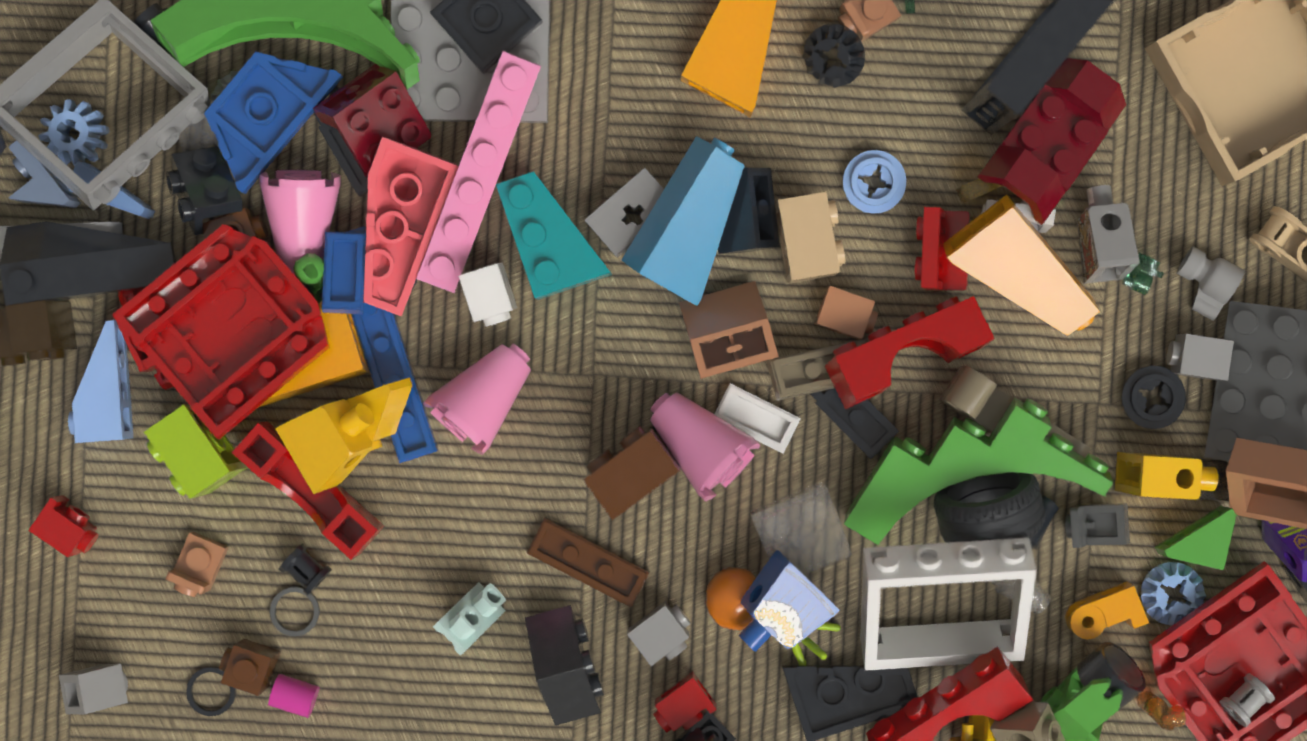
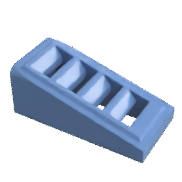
M80 160L76 162L73 170L87 184L101 173L93 165ZM123 186L120 187L117 196L107 203V205L147 219L153 218L155 213L151 206Z

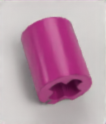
M279 674L271 690L268 706L309 718L315 706L320 686Z

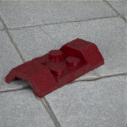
M1066 58L1034 96L977 178L983 182L1004 185L1029 204L1035 221L1042 225L1065 192L1074 183L1127 105L1120 84L1088 60Z

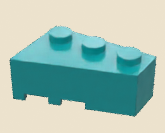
M534 171L496 184L535 299L540 300L612 275Z

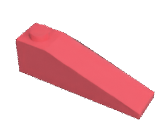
M382 137L368 173L364 303L402 317L458 170V164Z

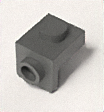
M1127 503L1082 504L1070 508V514L1066 516L1065 528L1067 537L1072 538L1073 548H1082L1086 545L1129 544Z

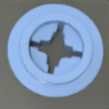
M869 150L860 153L849 162L843 174V191L851 205L864 213H883L890 210L899 203L906 189V175L901 163L891 154L880 150ZM877 166H880L879 180L884 182L885 185L890 186V189L886 187L877 188L871 195V198H868V184L858 179V176L870 177L877 170Z
M1166 562L1154 567L1146 575L1141 586V600L1146 612L1156 621L1170 626L1201 606L1206 597L1203 579L1191 567L1179 562ZM1161 584L1172 588L1180 584L1182 587L1179 592L1187 600L1186 603L1174 600L1169 605L1167 603L1169 596L1165 593L1164 589L1160 588Z

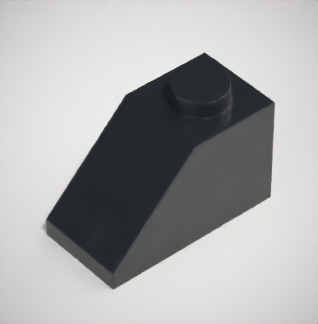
M743 168L718 246V254L746 253L780 247L771 168Z

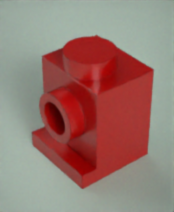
M64 495L49 499L28 531L67 558L81 552L85 554L94 545L99 536L95 532L97 527L88 522L90 517L83 510L73 505L66 507L65 505L69 499Z
M692 671L655 699L657 711L653 715L663 730L668 733L670 730L674 732L681 726L684 730L689 729L703 718L702 710L706 708L712 714L717 710V706L712 696Z

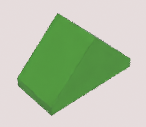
M1219 506L1154 548L1158 554L1168 558L1224 570L1237 515L1232 508Z

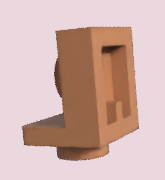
M847 0L841 4L839 11L842 15L838 17L840 25L854 31L861 42L898 20L902 15L892 0Z
M190 532L174 569L168 571L165 579L175 583L173 588L182 594L196 597L197 593L204 594L211 590L229 547L198 533Z

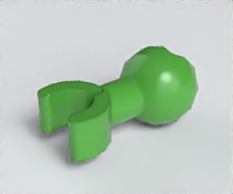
M306 253L305 256L295 261L294 273L300 282L308 284V290L318 303H321L322 298L320 294L323 287L324 260L316 254Z

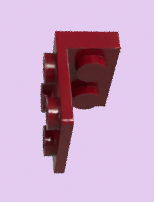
M377 64L368 68L313 108L320 122L330 125L339 131L367 179L382 137L418 148L432 136L397 72Z

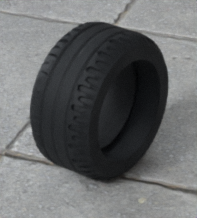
M1008 472L978 476L950 485L937 492L934 497V509L940 534L946 543L1016 538L1030 539L1039 531L1045 521V509L1039 482L1032 473Z

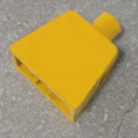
M342 399L322 405L276 428L277 433L313 494L338 486L372 450L373 443L365 428L374 422V415L365 404L358 403L352 408L348 401Z
M1117 452L1114 491L1141 497L1198 500L1201 490H1216L1218 471L1215 467H1203L1202 460L1197 458Z

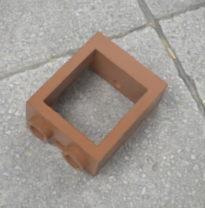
M1236 438L1226 469L1230 508L1238 516L1307 529V450Z

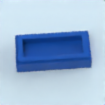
M325 232L323 313L363 314L366 233Z

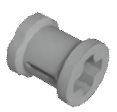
M1250 673L1243 678L1245 683L1229 698L1224 696L1219 701L1225 711L1244 727L1251 723L1250 717L1265 703L1270 704L1275 700L1274 695L1267 686Z

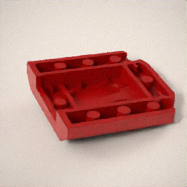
M225 224L220 226L112 314L217 439H221L330 348L320 305L266 241L243 234Z
M1265 561L1149 642L1156 685L1198 741H1290L1307 729V617ZM1250 673L1267 686L1274 695L1275 700L1270 704L1265 703L1250 717L1251 723L1244 727L1225 711L1219 701L1224 696L1229 698L1245 683L1243 678Z

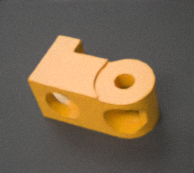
M1124 582L1076 601L1069 606L1065 615L1068 628L1078 637L1087 640L1095 639L1101 635L1104 628L1125 620L1134 629L1149 623L1135 586L1129 582Z

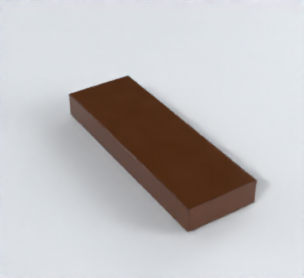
M546 517L527 551V554L631 608L650 571Z

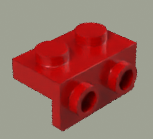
M924 207V217L917 218L916 236L918 241L923 242L922 257L917 256L915 260V280H921V288L946 291L967 290L968 273L951 263L947 258L943 243L970 223L969 212L945 211L941 207Z

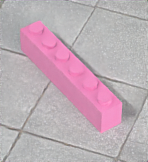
M503 50L416 279L452 293L455 292L459 282V275L462 274L541 65Z

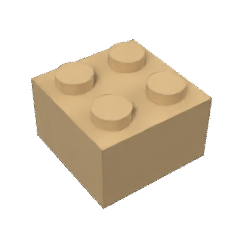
M827 192L778 200L775 207L787 284L830 277L840 273L839 266L845 264V253L842 240L835 241L833 227L839 223L835 200L828 201Z

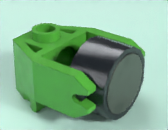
M1103 642L1084 658L1058 687L1051 688L1042 697L1040 702L1049 703L1056 721L1060 724L1065 741H1099L1103 722L1143 692L1146 688V682L1142 671L1132 657L1118 645L1111 642Z

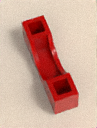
M955 296L937 305L938 312L926 317L924 311L918 312L902 321L904 327L891 331L890 327L886 326L868 335L867 337L870 342L857 347L855 341H852L833 351L835 357L825 365V368L844 408L847 409L879 395L892 385L891 367L899 350L909 347L925 348L935 352L947 363H950L982 349L995 340L975 297L973 296L960 302L958 296Z
M268 421L257 423L231 452L261 480L272 484L296 502L314 520L321 534L350 560L359 556L385 527L340 485L313 494L277 433L276 428Z
M997 646L988 653L978 656L971 664L956 674L944 678L939 685L921 697L912 699L904 708L887 719L877 722L872 729L866 732L868 741H933L940 729L957 718L968 715H982L1000 722L1033 701V698L1021 674Z

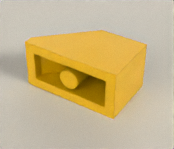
M410 378L386 384L346 400L352 408L358 403L365 404L374 415V422L365 428L373 443L371 451L383 447L380 439L396 434L412 388Z

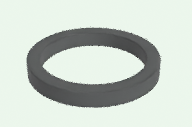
M289 587L282 590L274 597L270 606V617L273 625L281 633L288 636L306 634L314 628L319 619L320 607L316 597L312 593L307 596L303 593L304 588ZM291 592H298L307 596L314 608V616L311 623L306 628L298 631L283 627L276 616L278 601L282 596Z

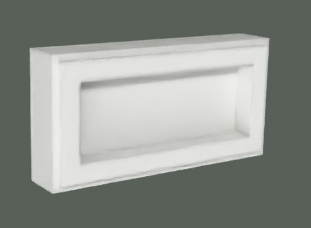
M729 383L714 413L716 416L752 436L756 441L781 453H784L801 419Z

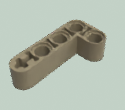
M968 366L959 367L939 398L941 402L965 418H969L983 426L990 434L1014 399L998 389L997 384ZM1051 423L1052 427L1047 435L1049 437L1053 433L1061 435L1074 445L1073 451L1086 458L1091 449Z

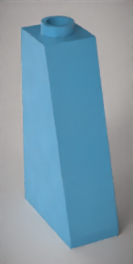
M697 136L695 137L621 260L639 274L698 306L702 299L744 168V164L731 157L735 149L715 137L711 143Z

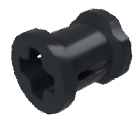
M302 543L287 557L278 570L282 573L288 572L304 587L303 593L308 596L329 575L332 569L329 566L323 567L306 552L307 546Z

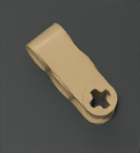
M1273 206L1269 211L1271 215L1269 220L1258 234L1253 233L1249 241L1261 252L1276 259L1291 272L1307 282V265L1302 260V251L1307 246V227L1288 211Z

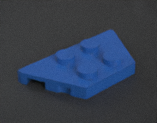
M255 52L205 111L206 119L211 130L215 133L219 143L218 146L230 167L236 181V187L240 192L246 194L259 179V175L269 167L314 113L313 108L324 101L341 81L343 76L339 72Z

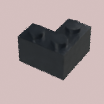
M571 605L525 617L536 682L555 726L600 714L598 697L604 696V689L600 675L595 671L590 650L584 651L583 643L589 641L584 619L576 620Z

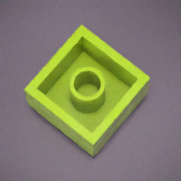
M189 404L182 405L144 432L149 439L146 445L151 455L160 463L164 461L172 473L169 479L173 487L180 495H187L189 499L210 494L248 468L231 453L235 448L227 436L224 435L221 439H217L190 408Z

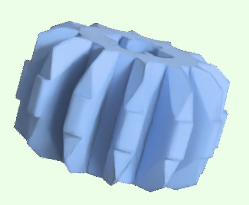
M71 99L65 100L63 110L56 105L50 106L54 118L52 120L48 118L40 119L41 124L49 128L47 132H42L38 135L39 139L44 142H50L47 148L66 165L72 162L75 166L78 160L85 162V157L90 161L96 162L98 155L94 149L96 147L101 149L108 148L106 142L99 140L100 136L110 132L109 127L98 125L104 117L102 112L97 110L91 112L90 103L82 101L77 106L75 101ZM71 128L80 131L77 139L69 136Z

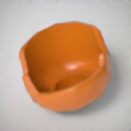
M728 567L717 572L708 583L706 606L710 616L721 627L741 631L754 619L741 604L742 597L756 579L751 571L744 568Z

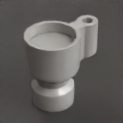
M1192 246L1183 258L1176 274L1187 280L1195 279L1199 282L1192 310L1214 321L1223 305L1229 301L1236 291L1245 270L1223 258L1209 260L1206 253Z

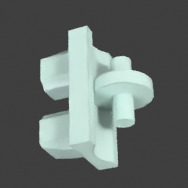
M478 582L433 627L437 632L444 634L448 641L452 642L455 651L461 656L506 611L501 606L506 599L493 584L489 583L484 588Z

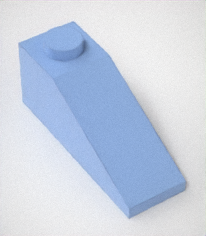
M116 320L105 322L72 402L73 411H70L68 415V427L71 435H74L75 443L134 438L127 344Z

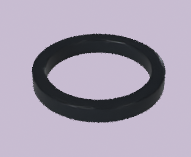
M210 666L202 668L193 674L187 684L186 695L190 706L196 712L205 716H217L232 706L237 691L236 688L230 687L229 700L221 709L206 710L199 706L193 696V685L196 679L208 672L218 673L222 676L224 674V671L219 670V667Z

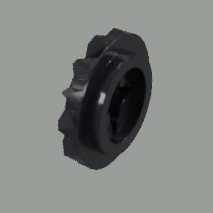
M826 24L814 30L806 39L802 58L807 65V73L812 74L818 80V84H826L837 88L850 84L859 76L865 63V50L860 38L854 31L840 24ZM839 43L837 57L842 60V63L836 62L830 68H827L828 56L824 54V51L829 52Z
M1147 366L1135 370L1124 381V388L1120 399L1125 410L1124 414L1136 425L1148 429H1160L1171 425L1179 418L1185 406L1186 393L1182 381L1174 372L1161 366ZM1159 385L1157 395L1167 405L1152 404L1146 409L1147 399L1142 396L1143 393L1139 392V389L1152 391Z

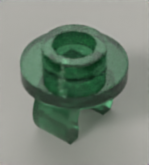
M1139 252V264L1123 279L1122 284L1131 287L1130 289L1146 295L1151 288L1153 275L1162 278L1164 272L1158 269L1160 261Z

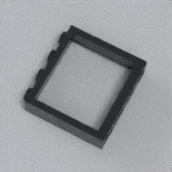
M1053 0L961 111L990 135L994 134L1024 110L1115 0Z

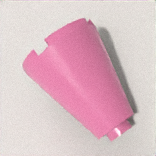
M278 170L276 171L275 179H268L267 172L259 175L260 187L276 253L294 275L293 267L295 261L305 256L306 253L316 254L322 259L324 257L325 232H330L341 185V175L331 172V180L321 179V171Z
M501 344L428 396L423 404L425 407L434 408L430 413L462 442L468 437L475 443L471 449L483 455L490 448L531 371L527 365L530 358L515 344H512L509 348Z
M665 393L651 407V411L654 413L650 420L698 496L704 501H708L717 495L712 489L719 483L726 488L755 456L750 449H759L760 444L752 436L679 393L671 396Z

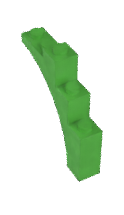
M180 0L150 20L158 41L183 67L208 53L241 42L265 38H304L337 45L364 56L378 66L394 70L399 75L406 89L420 81L418 71L420 59L408 43L402 45L395 37L392 25L383 16L382 0Z
M1014 397L989 437L985 435L987 430L977 422L966 418L963 422L956 417L952 419L929 456L925 454L926 449L915 440L906 437L903 441L894 436L845 513L844 525L879 545L894 524L919 502L950 485L978 476L1008 472L1045 474L1078 483L1103 496L1106 495L1112 486L1113 480L1110 472L1107 471L1109 466L1104 461L1092 454H1088L1086 458L1072 450L1074 445L1059 434L1053 433L1051 437L1047 435L1052 426L1049 417L1045 416L1048 411L1043 406L1028 398L1025 402H1022Z

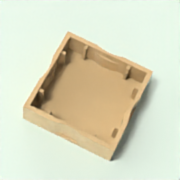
M1230 0L1145 48L1221 186L1236 182L1286 154L1293 146L1307 139V0Z

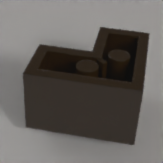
M42 300L5 306L6 309H0V360L2 367L26 364L25 356H27V361L65 358L64 351L77 349L70 302Z

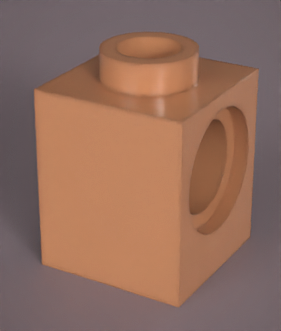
M828 286L814 325L861 340L864 333L871 334L878 317V312L873 311L875 301L833 286Z

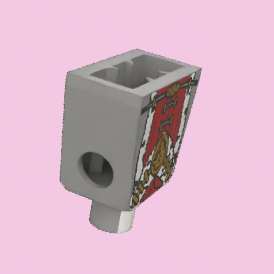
M1111 186L1091 187L1087 189L1089 207L1079 217L1077 224L1084 284L1123 280L1139 264L1129 206L1127 203L1113 204Z

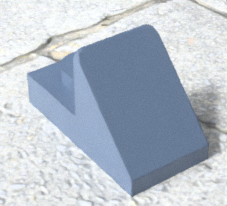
M15 141L8 147L16 157L12 162L18 171L27 179L32 177L29 182L13 193L9 199L25 203L76 208L81 204L76 195L69 191L63 182L18 141Z

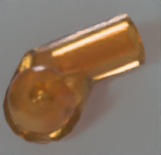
M1144 691L1138 696V706L1163 730L1174 731V727H1183L1185 725L1186 716L1181 706L1174 705L1169 708L1163 699L1150 691Z

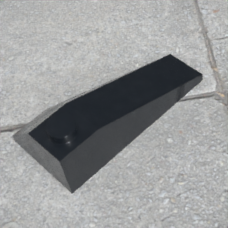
M48 221L7 227L0 259V274L5 305L42 300L62 301L145 288L174 265L176 260L173 243Z

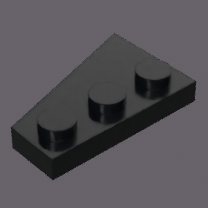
M782 665L807 741H816L889 717L904 708L912 699L918 697L908 668L865 670L864 666Z

